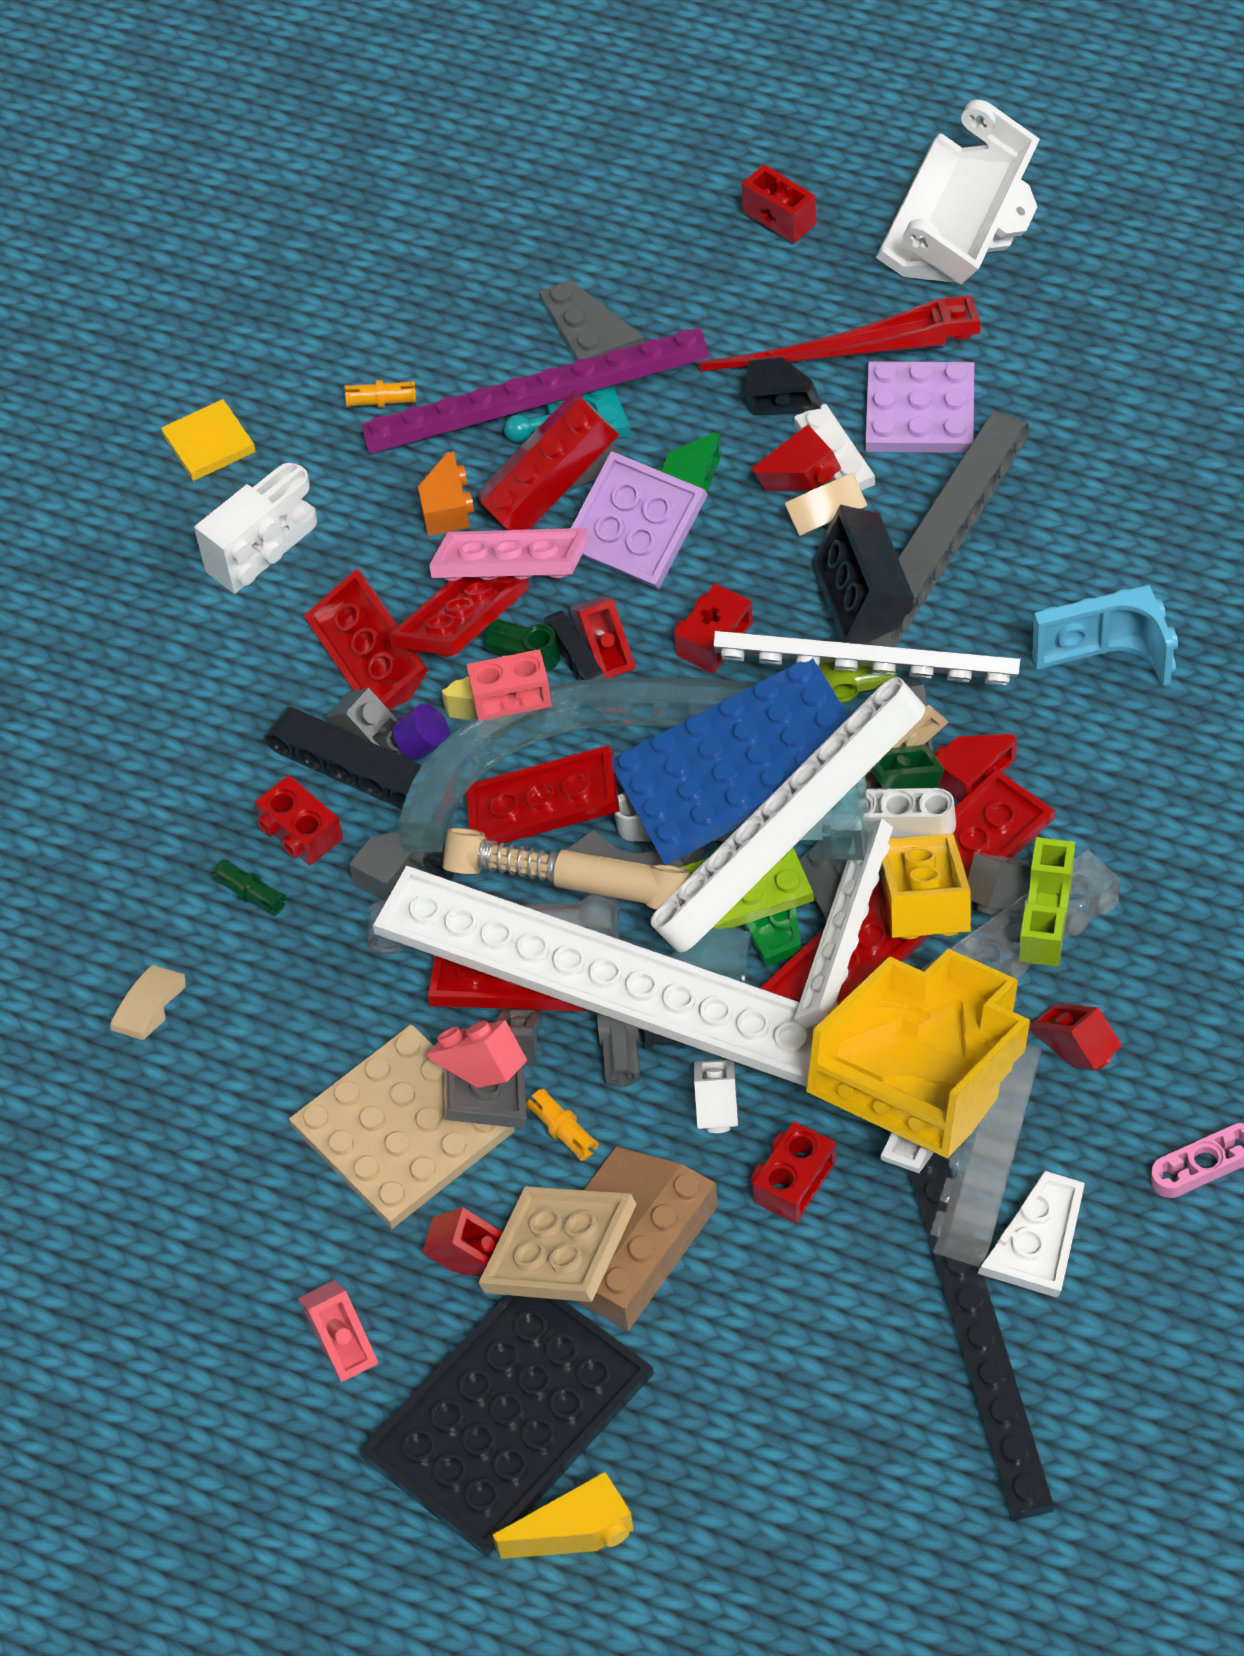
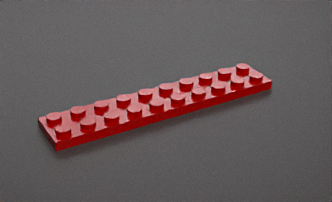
M995 769L955 807L956 828L953 834L967 880L975 852L1014 858L1055 819L1054 809L998 769ZM881 876L877 885L872 890L868 903L869 912L862 921L858 933L859 942L851 954L847 966L848 975L841 985L836 1000L838 1005L889 956L903 962L931 936L921 935L914 939L892 938L886 915ZM824 929L763 984L760 989L800 1002Z

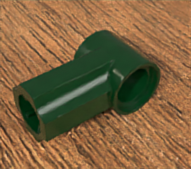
M496 619V621L489 624L486 630L484 642L486 651L509 656L540 649L546 672L556 668L560 662L561 657L554 630L546 624H535L525 627Z

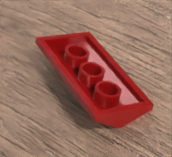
M358 568L304 615L354 691L369 687L388 710L411 700L429 669L418 653L391 646L389 634L398 627V624Z

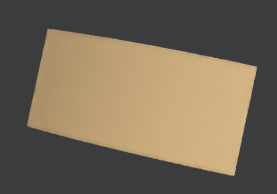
M853 473L785 503L799 536L832 522L840 504L859 509L868 506Z
M155 965L150 966L123 999L110 1023L111 1031L144 1040L165 1021L164 1007L186 987L185 974Z

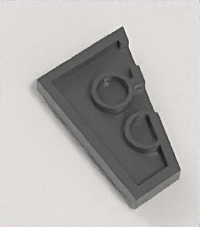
M572 280L539 291L540 301L575 361L584 358H594L608 354L615 349H626L644 343L642 335Z

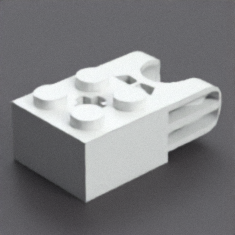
M295 463L282 464L253 488L246 484L194 526L205 572L235 594L245 585L252 583L257 575L271 564L279 561L287 550L315 528L317 524L315 508L306 501L301 500L310 488L308 473L302 466Z

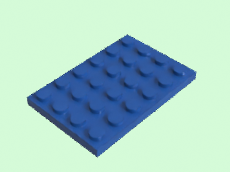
M812 658L807 662L800 661L614 757V772L666 866L739 828L849 718V715Z

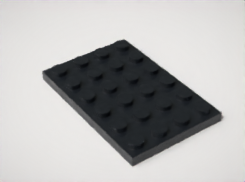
M506 1295L359 1452L363 1460L485 1557H488L496 1548L493 1534L525 1517L654 1375L653 1366L564 1300Z

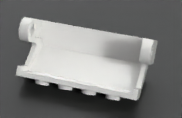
M970 101L962 113L961 120L970 132L988 145L961 148L943 134H939L933 140L875 257L903 277L953 282L962 285L979 269L987 252L1006 250L1011 245L1015 236H1021L1026 232L1037 205L1030 186L1021 178L1040 139L986 101Z

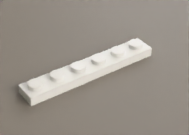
M883 819L858 830L794 1018L795 1021L805 1028L821 1022L838 1006L836 1000L841 985L848 975L847 966L852 952L858 945V933L862 921L869 912L868 903L871 893L879 881L878 872L882 860L890 847L888 842L893 827Z

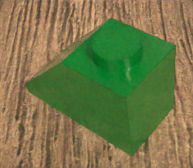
M711 433L669 452L664 465L658 466L657 470L700 487L708 494L721 459L720 434Z

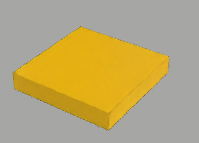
M224 399L161 427L163 437L192 481L256 452L254 443Z

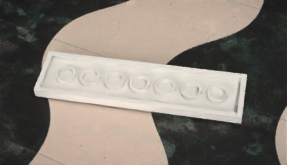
M715 631L714 638L715 653H721L722 660L744 662L745 656L759 657V663L782 665V659L797 660L798 663L800 661L807 662L813 658L818 667L819 663H832L836 671L857 672V666L872 667V674L893 676L895 669L910 671L909 677L932 679L933 673L947 674V681L968 683L972 676L985 678L984 684L1007 686L1009 680H1015L1019 675L1020 659L786 637Z

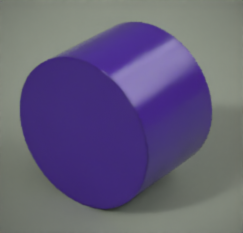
M421 704L395 721L393 737L403 754L413 760H421L448 742L450 730L445 717L437 708L429 704Z

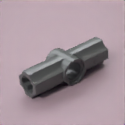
M597 1013L600 1047L603 1046L606 1083L613 1084L616 1087L631 1086L632 1083L640 1080V1063L637 1043H640L639 1027Z

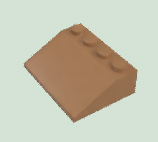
M616 1146L584 1190L629 1193L633 1196L637 1205L593 1301L576 1302L624 1330L629 1331L718 1207L716 1183L683 1164Z

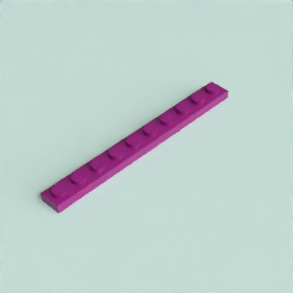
M701 327L693 330L686 329L675 335L661 339H650L640 345L626 349H615L608 354L590 359H580L573 364L559 368H548L541 373L523 378H513L506 383L492 387H481L467 394L446 397L439 402L425 406H415L393 415L379 416L371 421L362 423L369 454L562 400L567 398L574 390L579 394L707 359L710 358Z

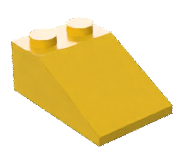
M954 834L890 838L888 842L890 845L889 851L882 860L880 874L886 915L892 938L914 939L921 935L934 934L954 936L961 932H971V890Z

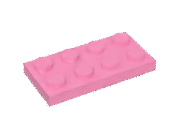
M587 528L447 532L429 564L431 578H444L449 581L459 580L463 577H479L483 580H490L498 576H514L518 579H526L533 575H549L552 578H562L573 574L589 541Z

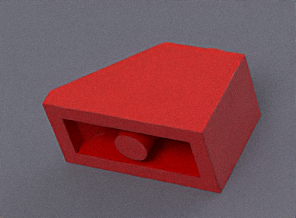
M807 424L751 469L765 491H812L823 483L830 481L842 468L831 448Z
M601 596L570 608L578 634L602 669L606 679L636 669L612 598Z
M1012 734L959 736L948 746L940 747L934 756L945 771L938 787L950 792L956 800L961 802L995 769L1003 773L1016 760L1017 737Z
M1054 1003L1029 1025L1032 1034L1074 1068L1101 1069L1112 1060L1111 1055L1122 1047L1099 1007Z
M462 1207L432 1218L422 1254L452 1272L481 1277L503 1232Z

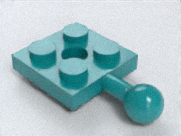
M613 385L580 394L620 434L617 438L630 435V424ZM565 399L544 404L548 415L531 419L523 415L511 416L504 426L505 435L515 443L526 441L532 432H535Z

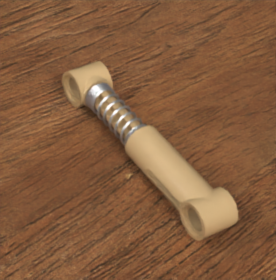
M466 828L447 829L442 867L447 871L462 874H478L482 869L492 872L499 869L500 873L508 870L511 875L518 872L521 877L528 874L531 879L539 876L541 881L548 878V881L554 883L555 887L646 903L648 907L658 909L689 878L690 872L688 869L678 866L646 865L563 849L559 853L552 851L548 855L544 853V850H541L540 853L534 852L533 848L530 851H526L523 846L520 849H514L513 844L510 847H504L503 842L498 846L496 841L487 840L485 833Z

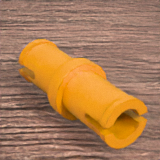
M376 380V384L345 385L346 407L378 405V408H385V404L416 403L415 381L383 383V380Z
M543 1088L535 1092L532 1097L537 1102L534 1103L529 1099L526 1107L549 1128L548 1133L554 1139H560L580 1161H584L592 1156L593 1152L588 1148L591 1147L593 1150H597L599 1142L593 1139L576 1122L577 1116L571 1110L565 1111L548 1094L546 1089Z

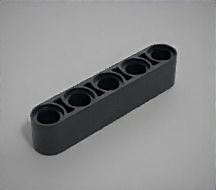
M286 707L264 735L266 744L276 753L411 814L419 812L438 785L437 777L427 767L293 707Z

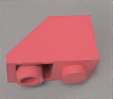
M484 1020L472 1025L470 1028L461 1030L458 1027L449 1028L437 1037L439 1042L427 1053L432 1062L477 1088L508 1082L527 1062L506 1020L488 1023Z

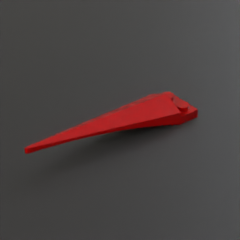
M972 295L939 298L883 320L824 338L763 352L699 362V372L748 367L749 360L783 357L788 362H800L941 348L946 344V337L963 340L970 338L974 334H981L980 319Z

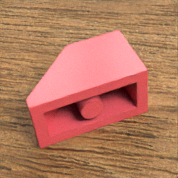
M336 1280L298 1298L314 1335L341 1382L378 1364V1360L347 1292Z

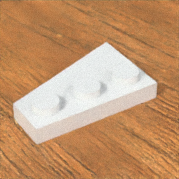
M1045 1171L977 1274L1057 1298L1063 1286L1085 1183Z

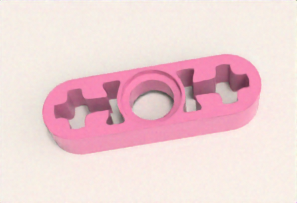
M1244 1123L1234 1124L1159 1158L1152 1167L1151 1185L1154 1191L1160 1196L1175 1198L1244 1167V1148L1241 1145L1234 1147L1236 1139L1244 1143ZM1229 1151L1228 1159L1225 1157V1152ZM1200 1153H1210L1215 1156L1218 1163L1212 1168H1202L1196 1164L1194 1158ZM1184 1162L1187 1164V1169L1183 1170ZM1168 1171L1171 1176L1178 1174L1177 1182H1172L1169 1178L1163 1179V1172Z

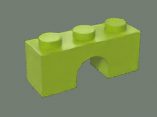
M1036 837L1031 866L1028 903L1025 904L1020 935L1019 962L1059 967L1074 871L1076 842Z

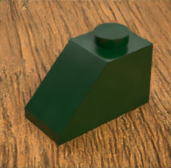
M927 745L891 748L870 769L884 790L937 788L945 771Z

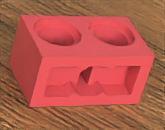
M540 649L466 664L478 722L552 707L548 678Z

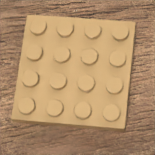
M412 1024L289 1118L291 1127L391 1229L396 1227L515 1132L514 1127L445 1120L443 1067L429 1059L427 1053L434 1046Z

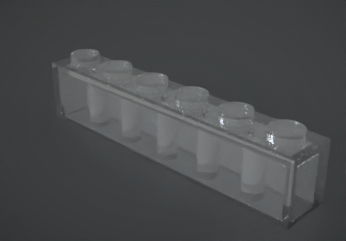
M1026 1044L1025 1052L1013 1063L1012 1071L1000 1082L998 1099L971 1135L963 1142V1145H960L952 1153L949 1168L955 1169L953 1179L946 1177L939 1201L945 1202L946 1207L944 1212L937 1210L930 1235L937 1236L933 1253L981 1268L991 1244L1042 1049Z

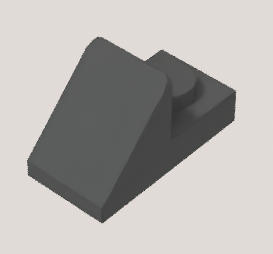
M502 1009L495 1022L506 1020L527 1059L524 1065L536 1064L537 1034L542 1026V1010Z

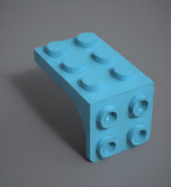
M1150 585L1130 590L1123 589L1114 594L1097 598H1086L1077 603L1060 607H1049L1034 613L1032 659L1036 669H1041L1111 651L1131 652L1147 660L1154 668L1161 686L1170 685L1171 672L1176 670L1173 651L1178 648V639L1174 628L1168 627L1165 622L1166 613L1161 598L1156 599Z

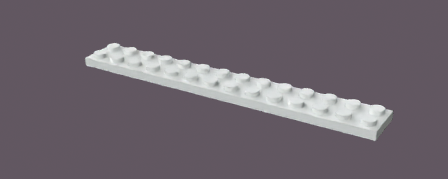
M409 866L405 867L373 924L374 934L807 1087L813 1032L820 1022L805 1028L795 1021L794 1018L800 1002Z

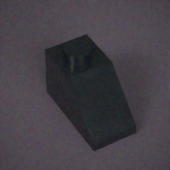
M785 358L749 360L743 393L753 416L821 409L822 403L813 381Z

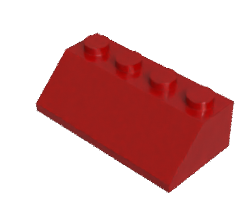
M574 390L477 492V496L488 511L508 530H530L620 434Z

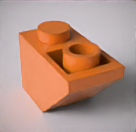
M454 451L446 453L418 486L428 536L470 528L468 513L474 512L470 491L463 492L462 486L468 485L464 464L457 465Z

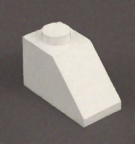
M729 1059L695 1061L694 1085L698 1129L706 1128V1131L709 1133H723L729 1131L732 1126H738L734 1061Z

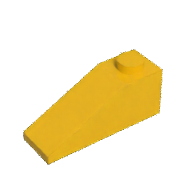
M606 1472L493 1534V1539L500 1559L594 1552L605 1546L614 1547L622 1543L634 1529L630 1510Z

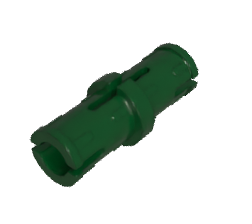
M222 859L215 866L213 872L217 874H213L212 879L237 893V898L247 903L250 901L272 916L278 915L283 910L286 903L280 900L286 901V895L262 882V878L254 872L249 874L227 859Z

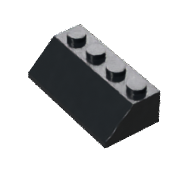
M840 504L812 561V565L842 643L863 645L900 628L905 616L913 609L914 594L911 591L880 513Z

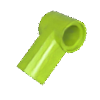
M819 663V669L841 704L853 700L861 691L878 689L881 684L897 677L896 670L893 676L872 674V667L857 666V672H843L834 670V664Z

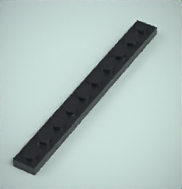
M933 1153L920 1173L908 1169L907 1172L1011 1521L1051 1513L1054 1510L1053 1500L984 1275L977 1274L981 1265L951 1166L947 1158Z

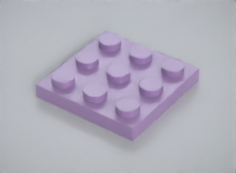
M974 362L868 363L866 452L966 453L973 443Z
M611 451L571 527L587 528L589 541L581 557L659 590L708 496L707 492L700 487Z

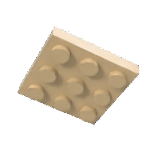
M525 1186L480 1278L479 1285L484 1293L592 1302L637 1205L633 1196L629 1193Z

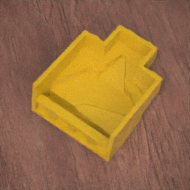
M949 948L925 972L889 956L814 1028L806 1092L948 1159L971 1135L998 1099L1000 1082L1012 1071L1013 1063L1025 1052L1030 1019L1013 1012L1018 979Z

